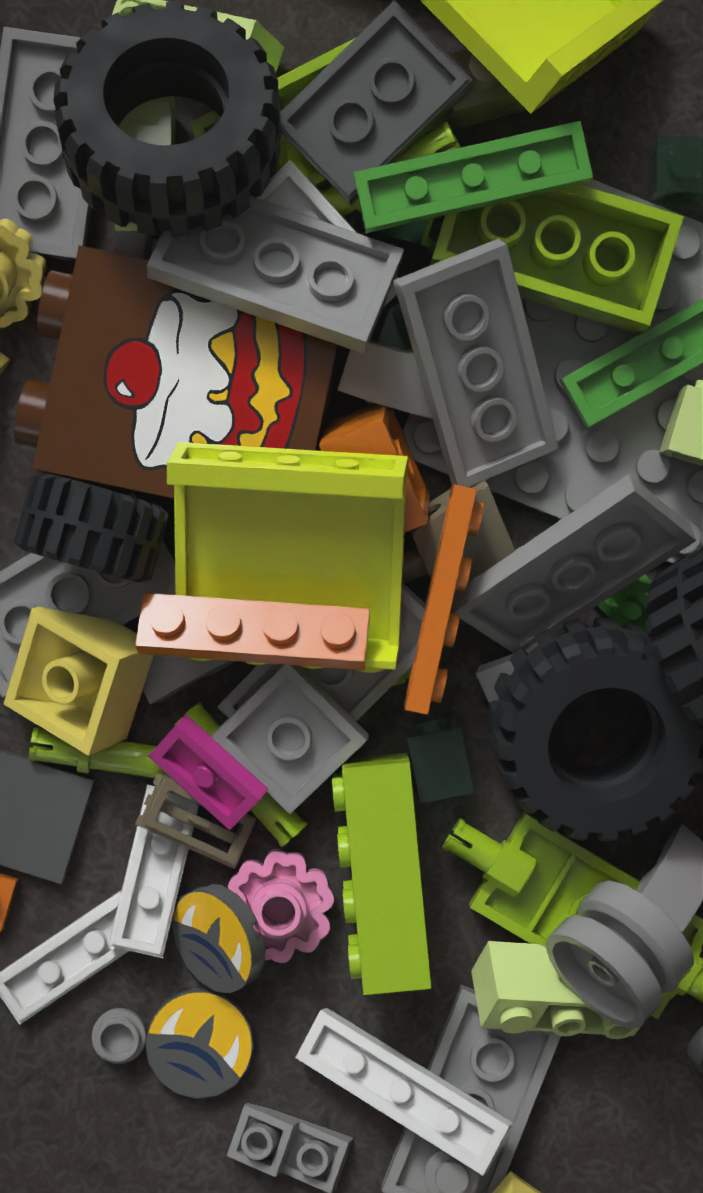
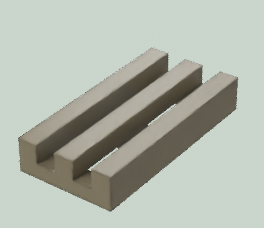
M157 774L153 782L156 785L152 795L148 794L144 802L146 809L143 815L139 814L135 825L235 869L256 818L245 814L237 822L240 825L235 834L164 801L169 791L203 807L175 780ZM159 812L231 844L228 853L156 821Z

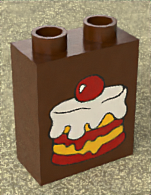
M79 245L73 275L53 270L48 273L39 303L37 331L39 336L59 340L50 383L32 379L26 381L19 399L14 427L16 444L36 448L32 469L67 479L174 501V485L167 484V461L177 442L320 450L319 444L323 436L341 350L340 345L147 278V264L149 260Z

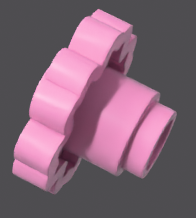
M272 849L266 855L264 863L254 859H247L241 865L239 872L234 874L228 883V889L238 894L255 915L258 923L254 924L253 928L257 939L263 936L266 949L264 960L272 959L276 962L285 963L291 959L295 948L306 953L312 952L318 946L320 939L324 938L330 930V922L324 912L332 907L334 895L328 886L326 874L323 870L317 868L306 870L305 858L299 852L286 853L280 849Z

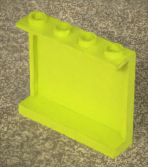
M665 0L420 1L532 114L632 38Z
M177 442L167 461V484L174 485L176 595L370 609V627L365 670L358 671L375 673L384 669L396 670L401 633L408 456ZM190 658V659L197 660V661L212 660V659ZM246 662V663H248V664H253V665H263V664H267V663ZM302 666V667L309 668V669H319V668H323V667Z

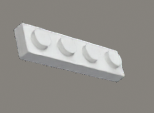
M328 1008L320 1010L295 1057L482 1176L490 1169L513 1125V1122Z

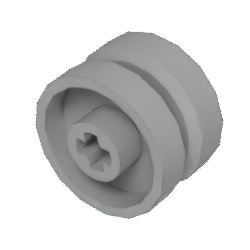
M608 880L598 883L580 902L577 911L578 915L565 918L548 936L545 947L549 960L560 978L593 1011L614 1024L629 1029L640 1028L659 1007L663 999L662 993L672 992L690 972L694 964L693 954L681 930L660 907L633 888Z

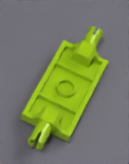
M525 811L507 841L503 840L501 843H498L459 818L452 828L453 833L470 844H465L449 834L442 847L443 850L453 853L484 872L482 877L484 879L469 903L471 909L528 943L540 944L544 947L548 936L565 918L578 915L577 911L580 902L598 883L610 880L625 884L634 890H637L640 883L639 879L560 832H552L540 825L535 817L526 814ZM696 913L682 932L691 947L694 964L687 976L672 992L662 993L663 999L657 1010L651 1015L657 1020L669 1000L677 994L683 996L687 993L703 1003V958L700 957L703 945V918Z

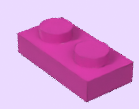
M187 714L148 756L229 830L237 824L268 790L261 781Z

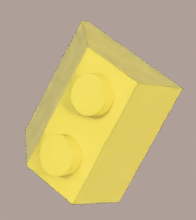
M38 606L31 609L4 705L90 756L127 739L154 655L139 654L135 646L137 633L114 620Z

